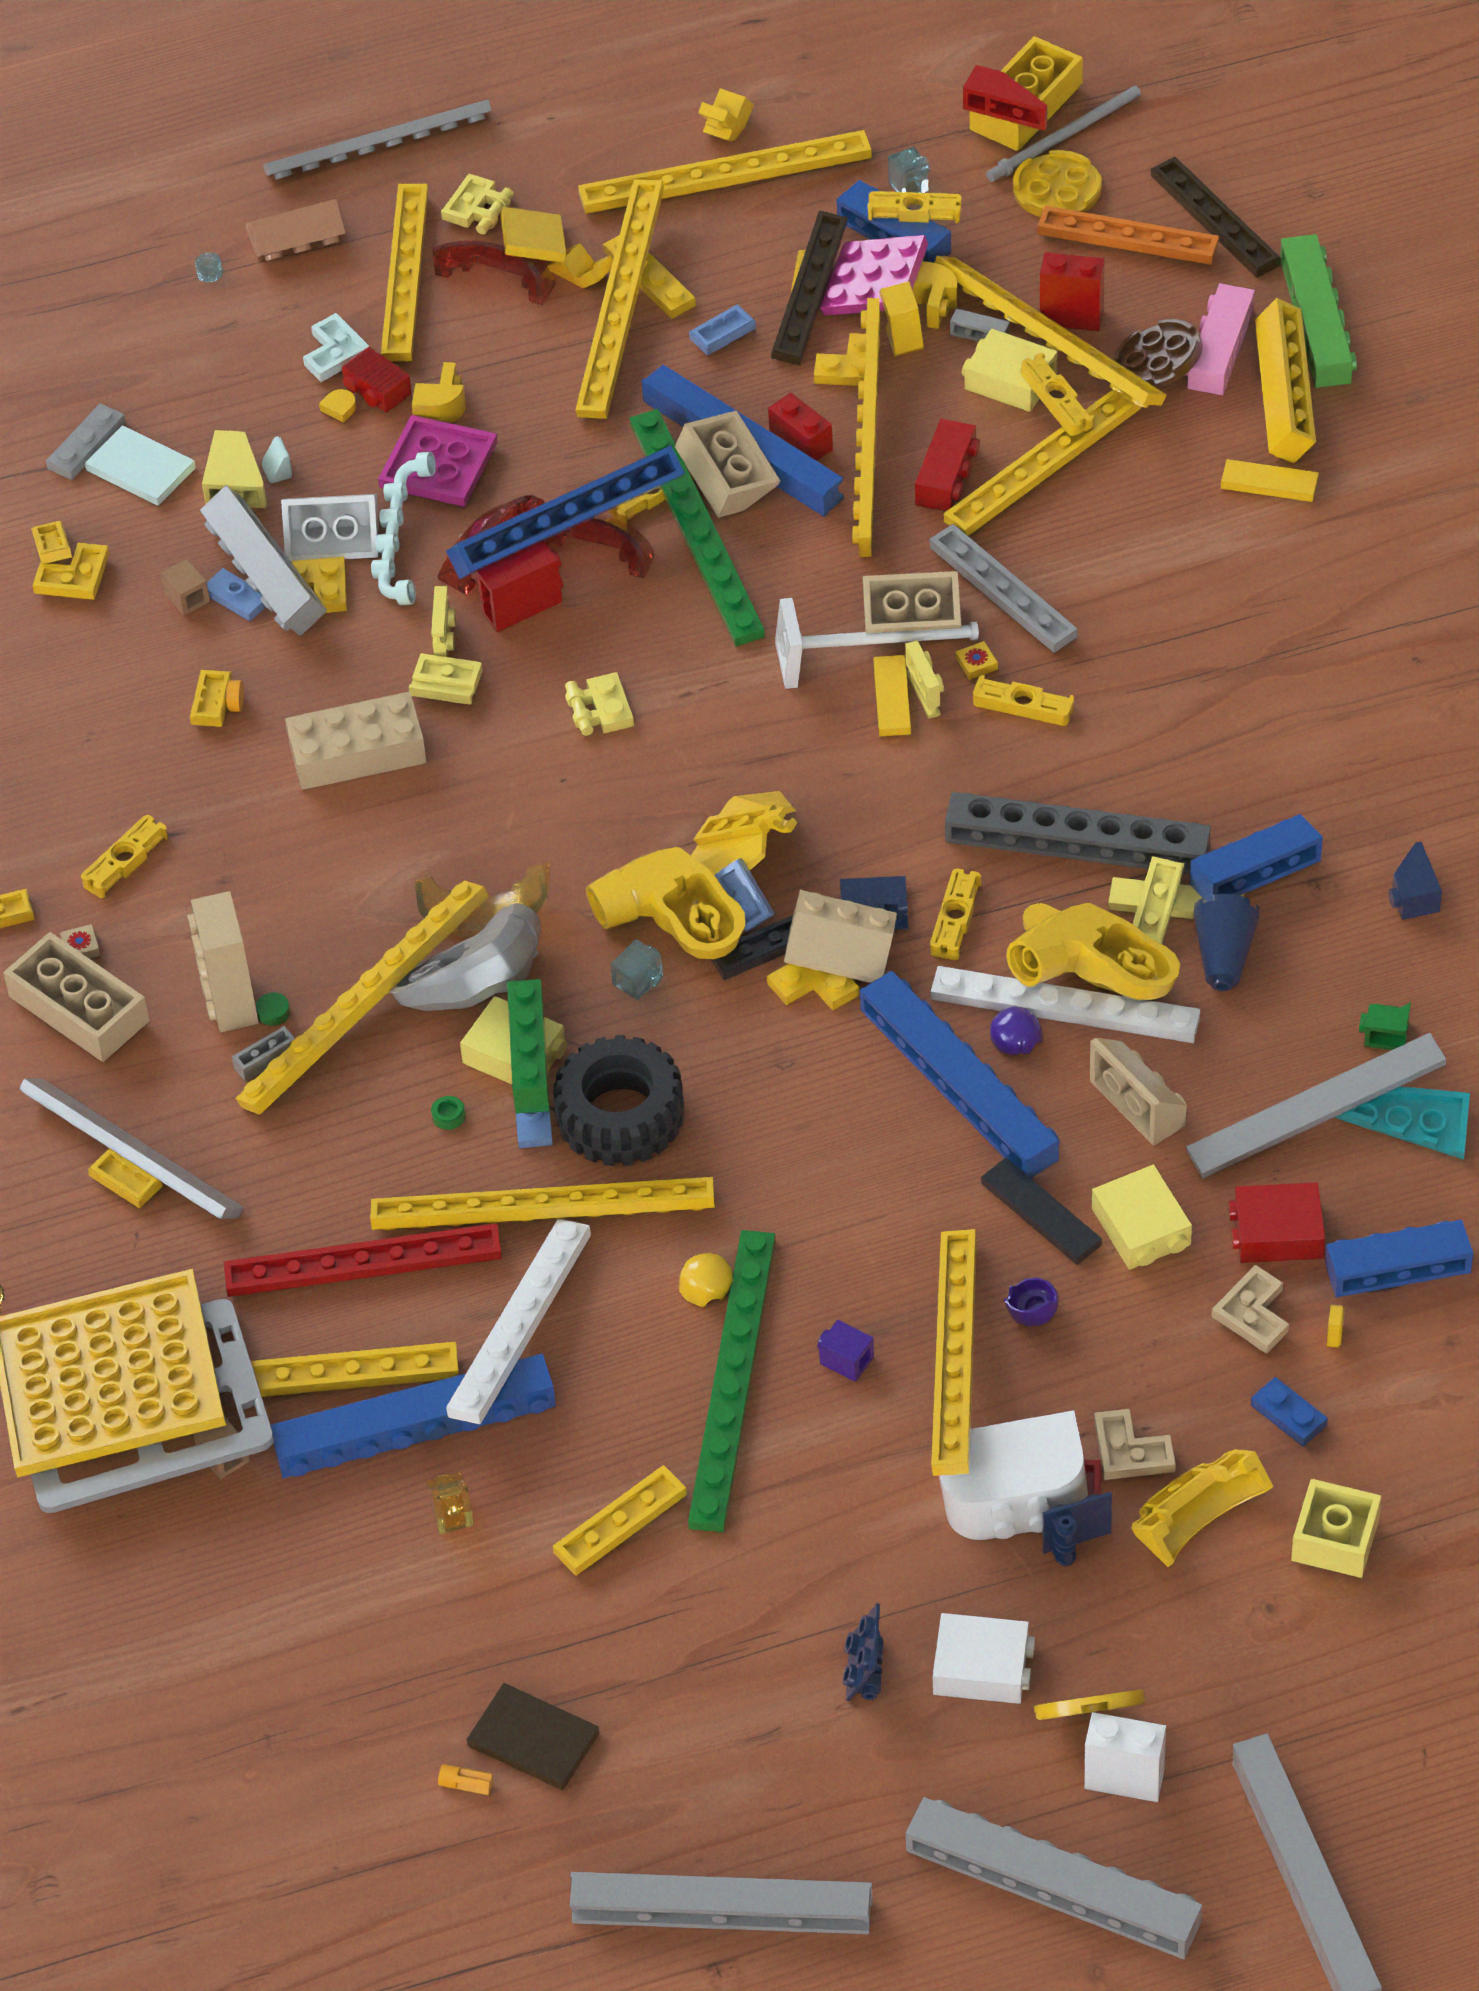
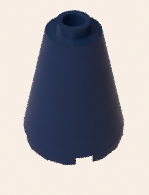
M1232 894L1213 895L1212 901L1203 903L1204 898L1199 899L1194 904L1193 915L1206 982L1215 990L1228 991L1239 984L1260 919V907L1257 904L1255 908L1250 906V899Z

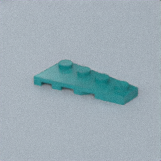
M1399 1086L1333 1118L1464 1160L1470 1093Z

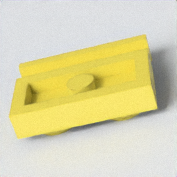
M435 586L431 630L433 650L436 656L448 657L449 651H454L455 647L454 632H450V627H456V609L450 608L447 586Z
M918 640L905 643L906 666L908 668L906 674L928 719L941 716L938 707L940 706V693L944 692V686L938 673L934 674L932 670L933 665L928 651L923 652Z
M421 653L412 676V684L409 685L411 696L471 705L472 696L476 692L483 671L482 662Z

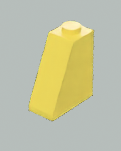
M214 431L202 481L205 504L227 485L239 494L250 508H266L267 500L264 483L245 432Z

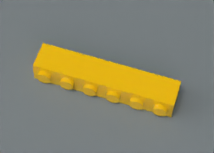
M1276 298L1255 319L1269 453L1275 457L1294 464L1316 443L1302 312L1300 308Z

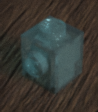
M915 147L888 156V181L895 192L923 193L928 191L930 165L927 158L921 156Z
M637 939L610 964L612 984L636 1000L643 996L651 987L657 986L663 977L661 954L653 946H646Z

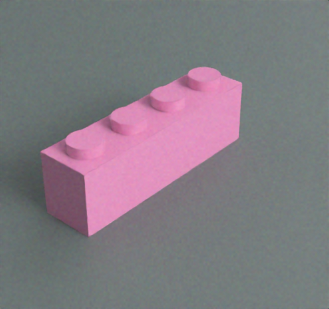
M1219 283L1216 294L1210 295L1207 305V312L1209 313L1207 316H1202L1199 328L1202 352L1197 363L1185 374V376H1188V389L1224 395L1254 312L1255 290Z

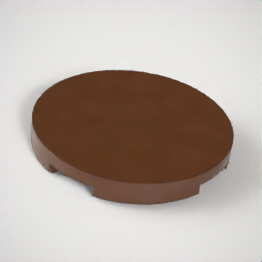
M1180 319L1159 320L1156 326L1140 333L1136 330L1130 334L1118 347L1113 360L1158 389L1177 381L1193 368L1202 352V340L1195 327L1187 321Z

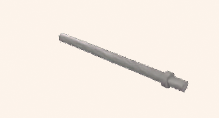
M1137 86L1131 87L1013 157L1001 159L998 161L997 166L986 172L988 180L993 182L1003 175L1008 177L1027 158L1033 159L1141 96L1140 89Z

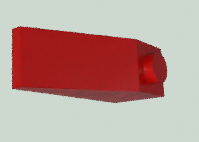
M975 65L963 86L964 110L1046 131L1047 105L1006 73Z

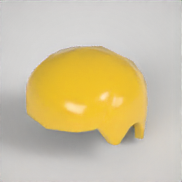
M702 1253L695 1255L684 1264L678 1281L679 1292L686 1301L701 1307L706 1306L713 1299L722 1301L730 1291L731 1283L733 1282V1270L727 1261L718 1254Z

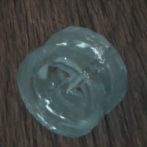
M204 253L196 258V275L201 281L213 282L222 276L223 268L220 257L214 253Z

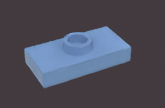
M737 304L689 331V337L708 356L756 329V321Z
M224 568L207 582L209 598L248 621L254 619L265 608V605L260 601V598L263 596L261 592L257 593L246 581Z
M742 858L735 860L714 875L728 895L738 902L745 912V932H750L775 915Z
M550 1111L516 1114L519 1149L553 1145Z

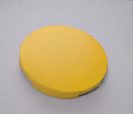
M1051 150L1049 154L1033 159L1027 158L1019 165L1013 177V193L1016 201L1024 210L1037 217H1041L1044 206L1087 212L1098 202L1102 191V177L1091 164V160L1078 153L1065 150Z
M1144 1689L1035 1705L1034 1712L1036 1713V1719L1045 1720L1144 1704L1145 1693Z

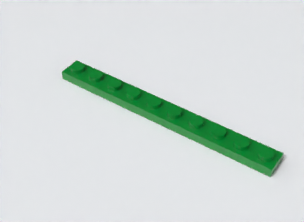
M659 409L629 417L630 426L645 457L668 446H672L685 474L660 488L735 647L764 638L765 631L686 465L675 448L673 438Z
M741 1230L733 1282L730 1288L689 1513V1529L722 1533L725 1531L774 1254L775 1233Z

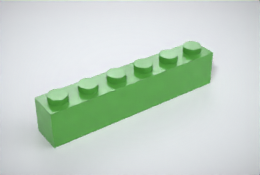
M1317 234L1281 238V265L1292 305L1300 308L1302 312L1306 356L1314 386L1319 388L1351 384L1352 371L1357 370L1355 352L1349 351L1351 348L1350 334L1348 330L1344 331L1343 329L1345 326L1343 310L1337 308L1339 304L1337 288L1331 287L1333 283L1331 267H1326L1325 265L1327 263L1325 246H1320Z

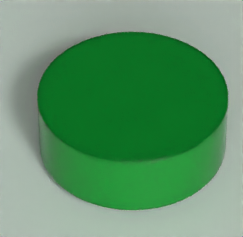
M276 992L261 996L256 1002V1012L259 1021L269 1026L285 1022L290 1015L287 998Z
M455 1096L438 1098L431 1107L433 1123L444 1130L459 1127L466 1117L464 1103Z

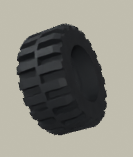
M615 1035V1039L606 1040V1037L596 1039V1043L589 1045V1043L582 1045L578 1048L577 1054L571 1053L564 1060L565 1066L562 1065L559 1068L553 1087L557 1126L560 1128L563 1140L570 1143V1148L577 1154L581 1155L584 1153L585 1159L595 1163L597 1160H601L603 1165L614 1166V1163H623V1166L633 1165V1161L641 1159L644 1162L651 1159L654 1152L660 1154L668 1147V1141L673 1142L679 1134V1128L683 1125L684 1121L683 1085L679 1068L674 1065V1059L665 1051L662 1053L661 1047L652 1042L645 1044L644 1039L634 1036L633 1039H625V1035ZM617 1089L633 1090L647 1097L639 1106L623 1112L604 1111L591 1104L598 1096Z

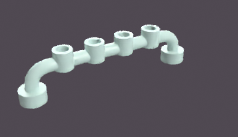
M431 451L417 453L416 459L406 462L398 469L394 483L384 485V498L386 502H390V508L380 510V524L383 528H386V533L376 536V550L378 553H382L381 560L372 561L371 572L373 578L378 579V588L382 595L389 599H396L400 606L413 605L416 599L415 586L412 580H399L396 582L395 587L390 585L391 578L395 576V552L399 550V526H402L404 521L402 512L403 501H406L408 496L406 481L413 472H417L419 477L434 476L436 463Z

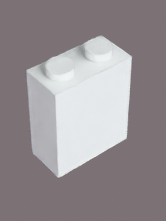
M941 1613L933 1669V1695L1021 1704L1022 1690H1029L1031 1681V1668H1025L1026 1659H1033L1035 1649V1637L1029 1636V1622Z
M1092 1712L1085 1742L1084 1789L1158 1802L1165 1770L1166 1725Z

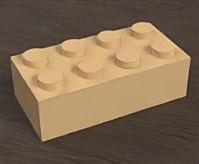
M410 691L285 718L289 745L301 790L427 763L424 740Z
M228 891L192 899L193 913L188 914L187 918L191 934L197 933L196 935H191L195 955H197L195 957L199 975H201L200 982L203 995L207 1001L206 1006L210 1021L217 1020L220 1033L259 1024L243 939L231 892Z
M51 932L46 934L3 972L10 998L102 1062L107 1060L150 1021L143 995Z

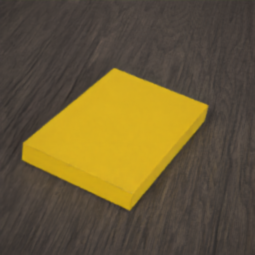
M502 207L501 222L505 254L560 263L565 262L566 248L561 215Z

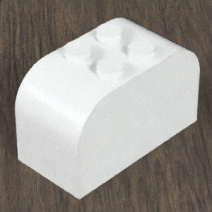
M1074 1410L971 1429L969 1474L939 1476L946 1516L951 1527L960 1535L973 1540L1007 1539L1015 1534L1026 1532L1040 1533L1042 1532V1512L1048 1511L1056 1505H1068L1086 1498L1088 1490L1084 1457Z

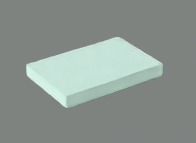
M123 425L85 462L86 471L157 506L196 468L195 460Z

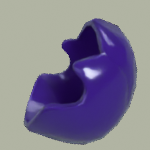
M1012 1006L1003 1009L994 1017L990 1025L991 1041L1001 1053L1009 1055L1029 1054L1037 1042L1041 1043L1043 1039L1038 1018L1027 1008Z
M1035 1277L1024 1279L1015 1286L1011 1285L1008 1297L1004 1298V1302L1008 1312L1017 1323L1027 1327L1041 1326L1049 1322L1057 1311L1059 1294L1049 1281Z

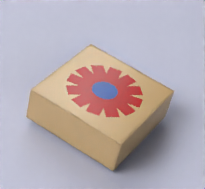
M92 924L60 932L61 939L86 957L101 956Z

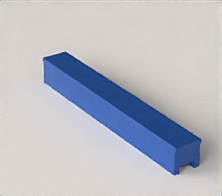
M664 364L647 378L641 380L643 402L654 409H659L660 413L682 427L686 423L737 411ZM738 412L780 479V483L776 487L823 517L844 499V495L838 491V486L843 482V477Z

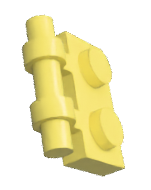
M468 174L442 209V220L469 228L473 221H477L479 224L476 226V230L484 235L489 229L495 227L498 222V216L502 212V207L510 206V199L514 193L510 188H504L501 193L495 191V181ZM486 203L491 205L489 210L483 208Z
M617 672L586 679L587 689L585 690L579 688L576 681L566 683L567 693L565 698L568 706L573 708L574 714L572 718L575 726L580 728L582 735L592 734V726L601 725L603 734L634 726V718ZM593 704L595 710L590 711L585 706Z

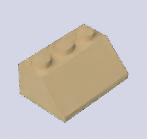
M737 411L684 424L675 448L718 518L746 510L779 485L780 479Z
M958 571L863 576L866 633L961 628Z
M800 890L791 922L784 962L872 983L884 975L897 913Z
M1094 1038L1090 1041V1082L1153 1146L1186 1126L1187 1105L1180 1094L1173 1093L1165 1085L1159 1073L1156 1071L1152 1072L1144 1064L1142 1057L1137 1051H1131L1122 1041Z

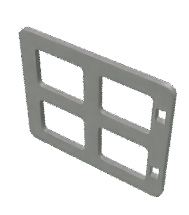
M218 1299L201 1304L205 1327L213 1329L223 1361L220 1367L214 1369L219 1393L231 1392L233 1394L243 1427L242 1430L237 1434L172 1453H166L161 1442L138 1447L137 1450L140 1458L137 1463L67 1484L60 1481L57 1468L31 1474L37 1501L43 1512H59L255 1454L271 1447L274 1442L273 1433L231 1301ZM232 1331L235 1341L223 1343L220 1335ZM255 1406L258 1416L245 1418L243 1410Z

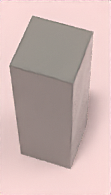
M956 309L950 320V335L978 342L982 338L985 339L991 328L1010 335L1009 321L961 309Z
M283 1026L233 1055L232 1061L235 1071L245 1082L262 1073L273 1059L279 1057L289 1048L291 1042L295 1039L294 1036Z

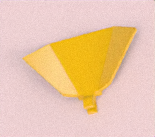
M780 791L734 796L727 802L719 815L710 816L693 839L698 846L691 856L708 868L713 875L740 858L743 859L750 871L765 858L767 833L770 829H775L781 833L792 832L797 821L794 818L790 820L783 818L787 813L795 812L796 810Z

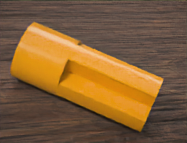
M442 1764L438 1776L439 1786L488 1796L494 1782L492 1773Z

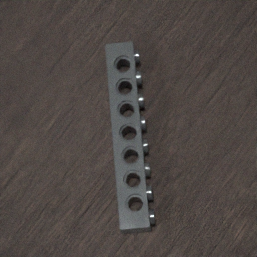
M952 792L945 819V842L1144 869H1149L1152 856L1184 863L1183 874L1189 875L1191 860L1209 853L1210 825L1049 805L1034 801L1011 800L1003 797H988L971 793Z

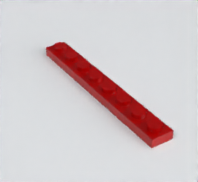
M495 1223L223 1261L227 1296L232 1297L502 1259L498 1225Z

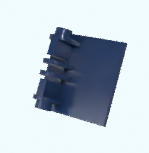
M906 876L840 879L841 900L895 912L897 916L894 930L909 929Z
M1112 1493L1093 1494L1087 1496L1082 1501L1068 1505H1056L1048 1511L1042 1512L1043 1554L1052 1551L1057 1563L1062 1566H1069L1076 1560L1075 1549L1078 1543L1110 1534Z
M878 1603L867 1615L862 1616L859 1626L854 1632L848 1634L845 1641L844 1651L848 1654V1665L843 1674V1685L847 1686L846 1701H850L856 1693L862 1694V1697L866 1700H874L877 1698V1694L881 1692V1664L883 1662L884 1639L880 1636L879 1631L880 1604Z

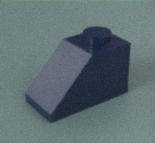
M1416 842L1393 874V886L1388 890L1390 904L1392 908L1398 909L1402 920L1440 912L1442 890L1422 842Z

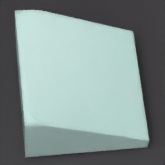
M279 436L274 437L262 460V467L270 483L292 478L290 457Z

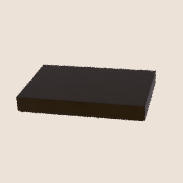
M503 1683L468 1736L467 1745L558 1789L564 1790L600 1732L599 1726Z

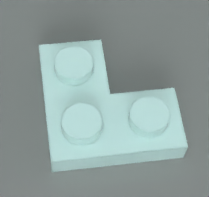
M335 313L311 326L312 335L323 346L303 356L304 366L322 382L342 371V366L369 347V345Z

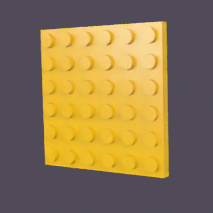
M193 1269L0 1316V1386L17 1478L226 1426Z

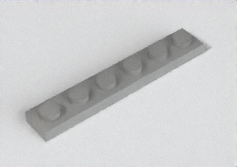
M954 524L929 539L930 548L1053 653L1078 637V629Z

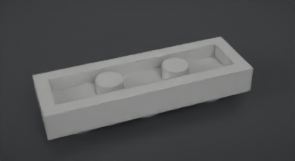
M99 403L46 460L47 469L73 480L85 467V462L126 423L125 415Z

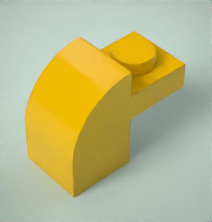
M720 88L713 106L702 102L698 113L706 120L703 132L727 141L736 140L745 128L754 104L744 96Z
M922 261L912 291L917 304L927 305V327L939 329L942 317L948 316L949 308L957 309L958 307L957 279L949 268L941 264Z
M443 362L440 384L415 383L412 400L413 415L453 423L465 412L464 385H462V375H457L456 363Z

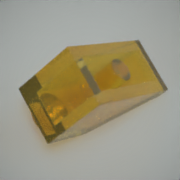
M461 1472L442 1474L435 1479L426 1481L429 1502L439 1535L474 1526L468 1486Z

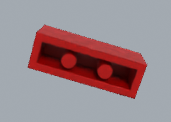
M940 418L915 481V505L948 511L953 507L955 500L960 501L963 493V479L969 478L972 468L971 458L972 456L977 457L980 448V439L976 438V425Z

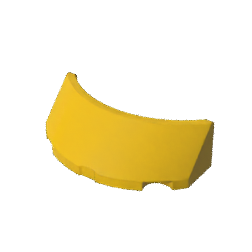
M1235 1449L1224 1453L1218 1460L1209 1464L1202 1463L1171 1481L1170 1484L1158 1491L1139 1510L1141 1518L1132 1523L1131 1529L1135 1536L1169 1567L1174 1563L1176 1556L1183 1546L1203 1527L1233 1507L1273 1488V1484L1255 1451Z

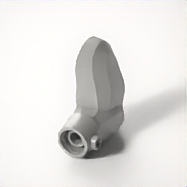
M512 903L500 909L485 925L484 929L474 937L421 961L389 992L400 1005L423 1011L473 1007L496 993L507 992V982L525 980L532 967L533 958L539 954L536 948L541 934L540 919L526 905Z

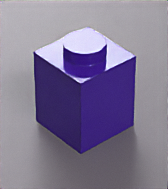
M838 1319L830 1330L826 1329L821 1334L818 1340L817 1347L819 1348L820 1364L854 1382L858 1380L874 1358L873 1337Z

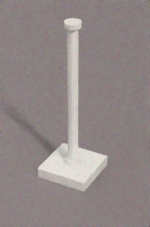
M793 598L780 599L775 644L785 689L798 688L803 649L912 642L916 640L970 638V641H977L979 631L977 622H969V625L956 629L802 636L799 630Z

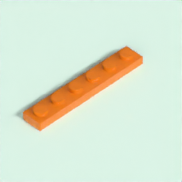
M1044 206L1037 225L1038 235L1212 265L1219 245V236L1051 206Z

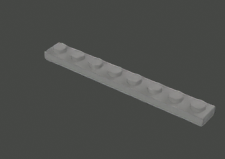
M489 99L272 161L264 164L263 167L266 176L274 174L275 180L292 175L291 169L302 166L304 172L320 167L319 161L329 158L331 163L348 159L346 153L357 150L358 155L375 151L374 145L385 142L386 147L403 143L402 137L412 134L414 139L431 135L429 129L440 126L441 132L458 127L457 121L467 118L469 123L485 119L484 113L492 111Z

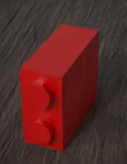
M1044 252L1040 270V313L1064 328L1099 332L1104 312L1105 258Z
M543 540L477 570L481 611L496 632H500L562 602L561 588L564 587V584L559 574V567L562 565L557 552L554 549L550 550Z
M1318 1182L1235 1187V1198L1228 1201L1229 1221H1236V1229H1231L1232 1249H1239L1240 1263L1324 1259L1325 1234Z

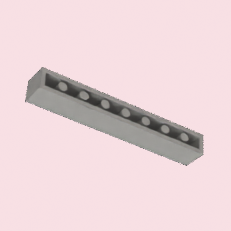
M923 1797L905 1833L906 1852L1184 1960L1202 1922V1904L1187 1894H1175L1162 1889L1153 1881H1141L1128 1876L1117 1867L1099 1865L1083 1854L1068 1853L1058 1849L1049 1841H1037L1024 1836L1013 1827H1001L988 1822L979 1814H967L954 1809L943 1800L933 1801Z

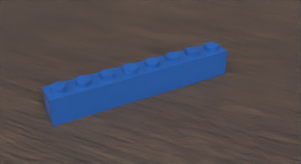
M668 446L461 541L448 549L446 553L459 579H462L539 541L547 540L664 486L685 473L672 446Z
M890 971L860 990V1007L865 1016L1004 1158L1010 1160L1030 1178L1059 1160L1060 1141L1056 1132L1050 1127L1046 1128L1038 1120L1035 1111L1030 1106H1025L1017 1098L1011 1086L1008 1084L1004 1085L996 1077L994 1070L989 1064H983L975 1056L972 1047L967 1042H962L954 1034L948 1022L941 1021L934 1014L932 1007L926 1000L921 1001L914 994L912 987L905 979L901 980L893 971Z
M543 1353L517 1361L481 1424L449 1418L446 1407L466 1374L271 1424L270 1427L274 1437L273 1446L282 1479L290 1476H302L309 1471L324 1467H336L343 1462L359 1458H370L381 1452L404 1449L415 1443L438 1440L453 1433L473 1431L480 1426L495 1422H507L514 1417L529 1413H541L548 1408L556 1407L554 1388Z

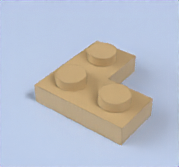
M1254 1265L1212 1308V1318L1268 1354L1289 1332V1323L1266 1309L1283 1291V1283L1257 1265Z
M1130 1409L1094 1413L1104 1480L1175 1472L1176 1464L1170 1435L1135 1438Z

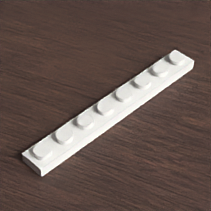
M943 966L937 967L931 988V1000L996 1011L1019 1006L1029 1009L1038 1018L1194 1043L1200 1020V1009L1149 1000H1134L1125 996L1046 983L1027 987L1015 978Z
M557 1219L447 1405L446 1409L449 1418L476 1424L482 1423L590 1238L589 1225Z

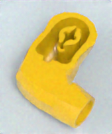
M680 847L662 849L636 858L618 870L614 869L586 886V896L597 921L604 929L638 920L639 916L653 917L659 927L672 934L685 952L699 959H716L729 954L736 948L745 928V912L739 903L728 895L708 868Z
M1091 903L1072 906L1031 927L1010 943L1006 955L1010 970L1024 986L1034 987L1063 973L1075 972L1079 977L1097 987L1114 991L1134 1000H1152L1165 996L1172 989L1181 965L1175 953L1169 948L1152 940L1127 920Z

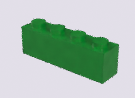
M541 979L507 982L512 1090L515 1113L550 1111Z

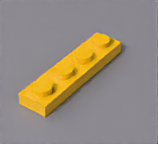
M620 235L603 243V252L607 256L610 255L612 259H614ZM648 252L640 289L671 319L695 307V297Z
M662 1465L553 1545V1553L577 1576L687 1495L686 1487Z

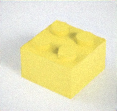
M1311 1479L1293 1536L1291 1561L1362 1578L1380 1518L1382 1496Z

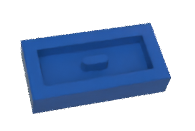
M1276 1377L1251 1397V1406L1302 1447L1327 1426L1328 1418Z

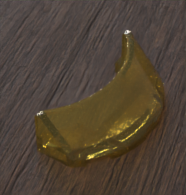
M550 862L527 866L526 876L522 881L514 883L513 889L489 895L451 933L463 937H474L484 929L485 925L500 909L512 903L524 904L537 913L549 897ZM421 876L414 880L418 912L425 918L434 906L440 904L451 894V890L435 883L433 877Z

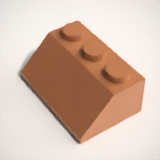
M336 199L244 224L256 256H265L266 261L283 257V250L293 248L294 254L310 250V243L322 241L323 246L339 242V235L346 234Z

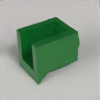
M1411 1002L1400 1008L1383 1004H1369L1368 1013L1361 1012L1359 1032L1365 1033L1364 1047L1393 1050L1406 1044Z

